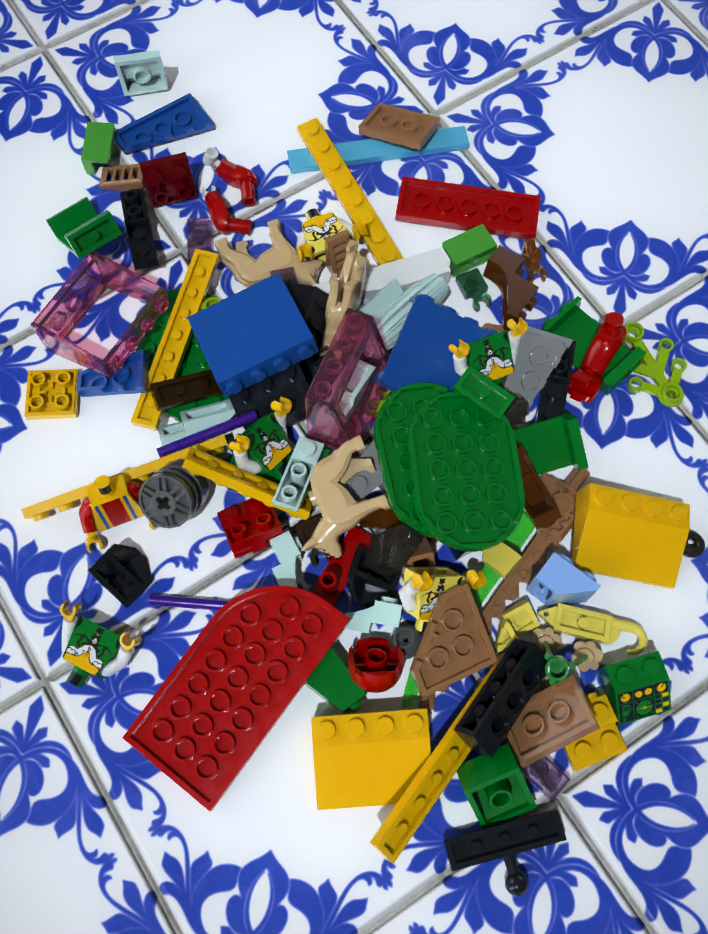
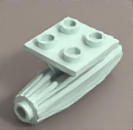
M432 273L408 288L405 292L396 279H392L359 309L370 326L362 337V348L370 356H380L393 348L412 306L409 298L417 294H426L434 299V303L439 305L449 292V287L444 279L438 274Z

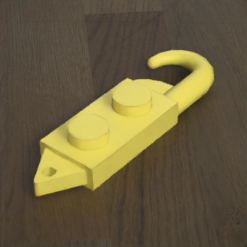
M562 603L537 613L556 633L605 645L615 642L620 636L621 631L635 634L638 637L639 644L634 649H627L626 653L628 655L640 654L647 646V635L640 625L613 618L611 615Z

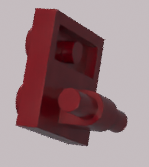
M186 152L139 163L152 208L197 198Z

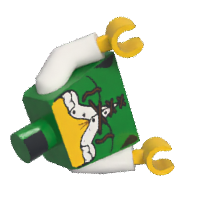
M520 317L516 325L513 319H509L507 321V326L511 330L509 332L507 330L496 332L468 344L459 339V347L450 344L448 349L453 353L455 372L462 376L470 365L505 389L502 377L514 372L521 335L528 328L526 321Z
M280 397V402L273 401L271 409L275 411L274 414L270 413L258 418L242 434H236V439L229 443L227 448L234 454L236 465L239 469L256 475L271 471L277 480L282 479L287 467L282 459L291 452L292 448L289 444L286 428L287 414L292 408L291 400Z
M67 600L60 606V613L64 617L62 624L63 659L74 665V668L66 681L81 689L89 674L103 680L105 677H110L126 668L134 652V647L142 642V638L138 636L132 641L130 638L132 630L120 636L81 615L77 618L75 615L82 610L81 603H76L73 606V610H71L69 607L70 600Z

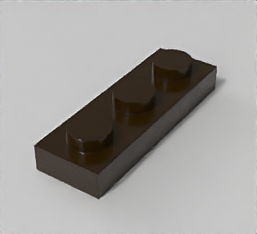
M211 369L152 383L149 387L157 411L223 395Z

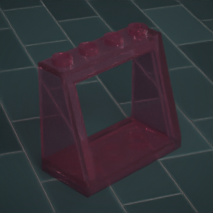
M93 251L85 257L30 325L45 348L50 352L111 378L115 372L122 368L128 355L137 349L139 341L145 333L152 329L159 315L167 310L170 301L165 288ZM107 288L146 302L145 307L103 360L66 340Z
M347 308L305 396L308 439L324 443L325 447L335 451L343 443L358 435H361L364 442L387 389L373 382L376 373L383 371L389 358L373 316ZM361 360L375 366L376 369L349 421H347L339 403L358 361ZM359 451L353 453L352 457L357 458Z

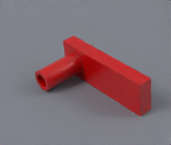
M356 527L349 530L340 544L342 549L341 558H331L310 592L335 606L347 587L346 579L356 547L369 551L375 542V538Z

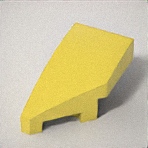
M503 542L482 551V562L503 579L522 560L520 554Z
M524 599L502 613L495 643L498 653L507 649L515 638L540 626L528 600Z

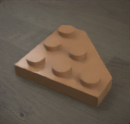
M463 582L438 595L410 667L411 674L422 697H426L498 662L468 583Z

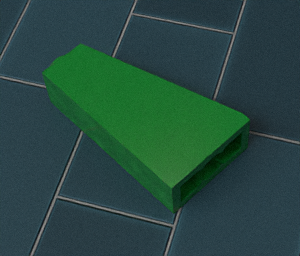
M331 648L305 685L342 714H345L347 711L353 714L365 704L362 700L366 698V693L352 681L347 667L333 648Z

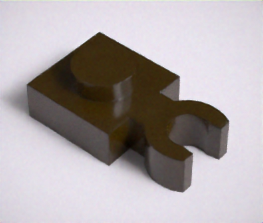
M320 516L295 524L302 546L312 537L316 526L321 520ZM313 548L310 560L313 566H317L315 560L317 554H324L327 562L331 560V556Z

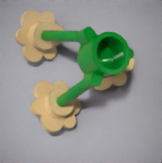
M546 627L544 630L536 628L532 631L533 639L530 642L538 645L547 660L545 666L546 675L538 686L543 690L567 678L569 670L575 669L576 666L583 672L588 671L590 668L592 670L598 669L599 661L604 657L603 651L596 648L593 641L586 643L578 641L574 644L575 652L571 655L573 661L568 662L561 655L553 656L558 651L557 647L562 643L561 636L554 633L553 628Z

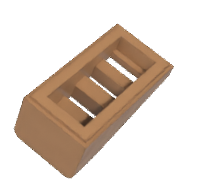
M139 164L103 167L99 189L128 191L143 188L145 193L146 185ZM108 175L112 176L111 181H107Z
M347 229L325 238L326 267L331 275L336 273L337 278L340 277L347 253L346 246L350 240Z

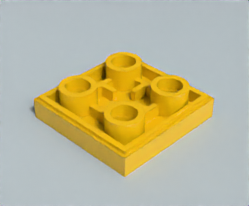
M79 369L28 371L24 417L27 420L78 418L79 394L76 392Z

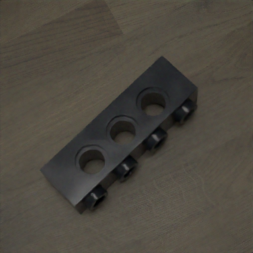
M517 638L514 639L454 728V731L472 751L490 758L494 756L545 677L547 660L544 657L545 654L536 643Z

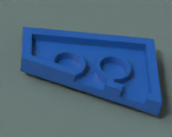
M143 348L78 372L76 392L81 397L148 393L149 354Z

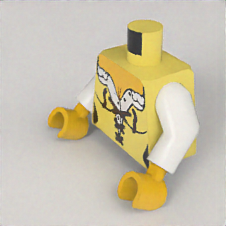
M316 208L310 209L305 214L307 221L302 223V232L298 234L296 251L299 261L309 257L310 261L320 259L326 263L325 238L347 229L350 240H353L354 237L358 241L361 235H369L366 224L358 222L352 225L341 218H337L332 212L320 215Z
M446 566L405 567L404 586L399 589L398 593L404 611L416 618V630L420 632L425 631L440 593L463 582L468 583L470 589H480L487 584V579L483 572L477 573L475 570H469L466 576L463 577Z

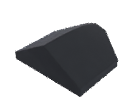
M113 544L87 569L126 608L153 582L147 558L136 547Z
M356 547L346 579V584L353 601L362 606L370 607L374 606L375 600L381 601L382 596L394 598L403 567L365 549Z

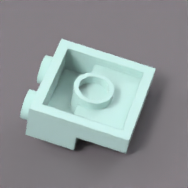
M159 50L113 56L124 96L168 90L167 77Z

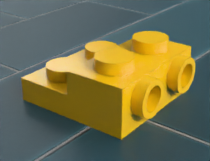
M597 692L585 695L600 729L563 747L573 772L628 751L616 725V722H618L606 694L598 696Z

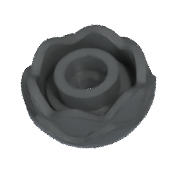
M401 625L393 631L390 645L396 648L397 644L404 653V659H410L416 655L423 633L416 630L414 625Z

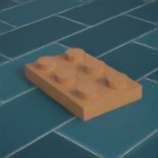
M378 103L358 126L359 134L372 139L384 140L391 144H399L411 149L421 150L440 126V117Z
M572 674L555 685L533 695L510 729L507 737L518 765L524 768L600 729V726L578 679Z

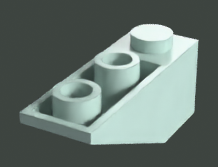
M302 436L299 437L273 497L272 504L298 512L308 491L311 489L310 476L314 466L323 459L324 443Z

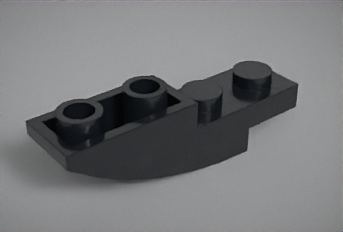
M143 188L120 192L135 271L159 266L155 238Z
M573 341L569 348L565 350L559 364L552 370L546 380V384L539 391L535 422L564 414L576 341Z

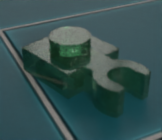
M478 268L456 276L455 282L464 299H473L472 307L476 312L480 310V304L478 303L480 301L485 302L488 308L491 307L492 299L489 294L485 293L488 290V285Z

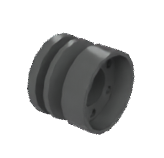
M184 460L168 462L148 478L139 490V505L142 513L150 522L159 527L169 529L180 527L205 504L209 495L207 478L201 475H193L187 469L182 468Z

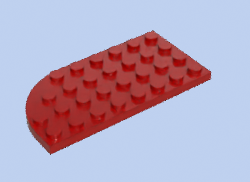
M265 586L235 597L211 618L122 738L211 812L349 625L351 619L323 598L296 587Z

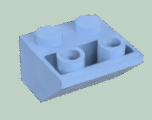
M554 552L526 591L547 607H552L558 603L566 605L586 603L599 590L601 585L596 582L597 580L592 574L576 568L570 558Z

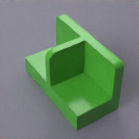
M87 122L81 161L86 174L96 175L98 163H109L110 158L116 157L113 145L114 123Z
M483 224L442 243V248L450 258L449 267L453 278L486 263L497 249L496 242Z

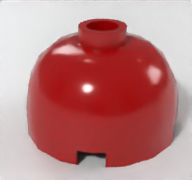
M368 637L358 640L357 646L353 648L351 646L348 652L347 668L352 681L359 688L367 692L379 693L394 687L401 678L404 666V653L397 644L395 648L388 644V639L380 637Z

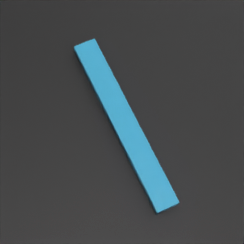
M465 126L437 129L421 150L411 149L399 144H391L376 138L337 143L334 146L346 166L465 150L469 149L470 143ZM307 148L287 150L291 174L320 170Z

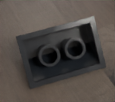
M284 282L312 333L317 347H319L326 327L325 311L329 294L316 286ZM316 354L299 363L302 367L314 361Z
M299 362L284 371H279L265 378L262 382L255 383L239 393L229 396L237 416L255 410L258 418L270 413L274 414L275 411L271 409V403L273 401L280 402V397L291 400L292 408L287 414L286 428L316 415L321 408L304 368ZM255 421L243 425L244 429L246 430Z

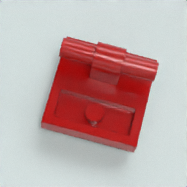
M254 498L217 512L235 559L251 552L256 554L268 549V545H270L269 540L284 533L273 507H268L263 502Z

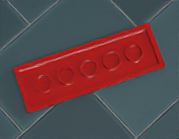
M403 176L395 220L465 231L483 224L487 231L493 235L535 240L541 196Z

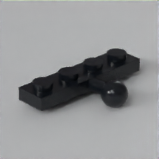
M553 809L443 839L451 871L504 858L508 873L505 878V888L512 896L519 897L527 892L529 881L527 876L519 871L515 854L567 839L558 809Z

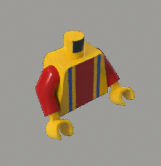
M101 475L95 479L93 485L87 487L88 497L82 501L79 509V518L84 534L87 533L88 536L85 539V545L89 553H91L90 544L93 542L99 543L100 550L103 549L100 536L95 534L96 530L100 533L145 516L139 505V490L142 484L133 481L129 482L124 475L112 478ZM149 521V527L152 530H156V525Z

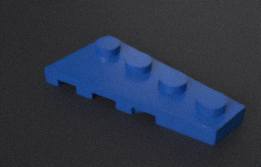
M188 93L116 130L114 140L123 153L127 154L212 130L214 126L191 93Z

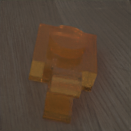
M534 238L525 239L521 256L524 258L525 272L528 273L527 279L533 283L534 274H538L541 276L542 282H545L547 270L538 264L541 261V250L539 247H536Z

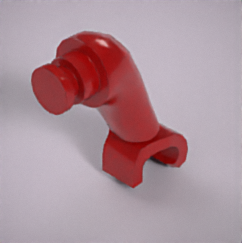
M610 312L605 315V322L600 325L598 332L595 334L580 369H577L571 375V382L567 391L571 395V399L578 402L591 403L596 398L602 384L600 379L624 343L627 334L626 328L623 326L624 317L620 313Z

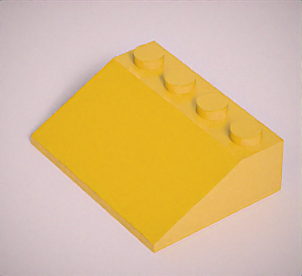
M589 483L576 492L572 551L573 565L580 571L673 589L690 530V504Z
M427 708L311 717L317 810L397 804L431 755Z

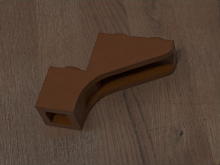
M499 245L488 259L483 276L495 283L501 291L502 327L509 332L511 331L507 326L509 319H513L517 325L520 317L525 320L527 310L532 311L538 301V298L535 296L539 287L521 277L524 272L521 269L524 258Z

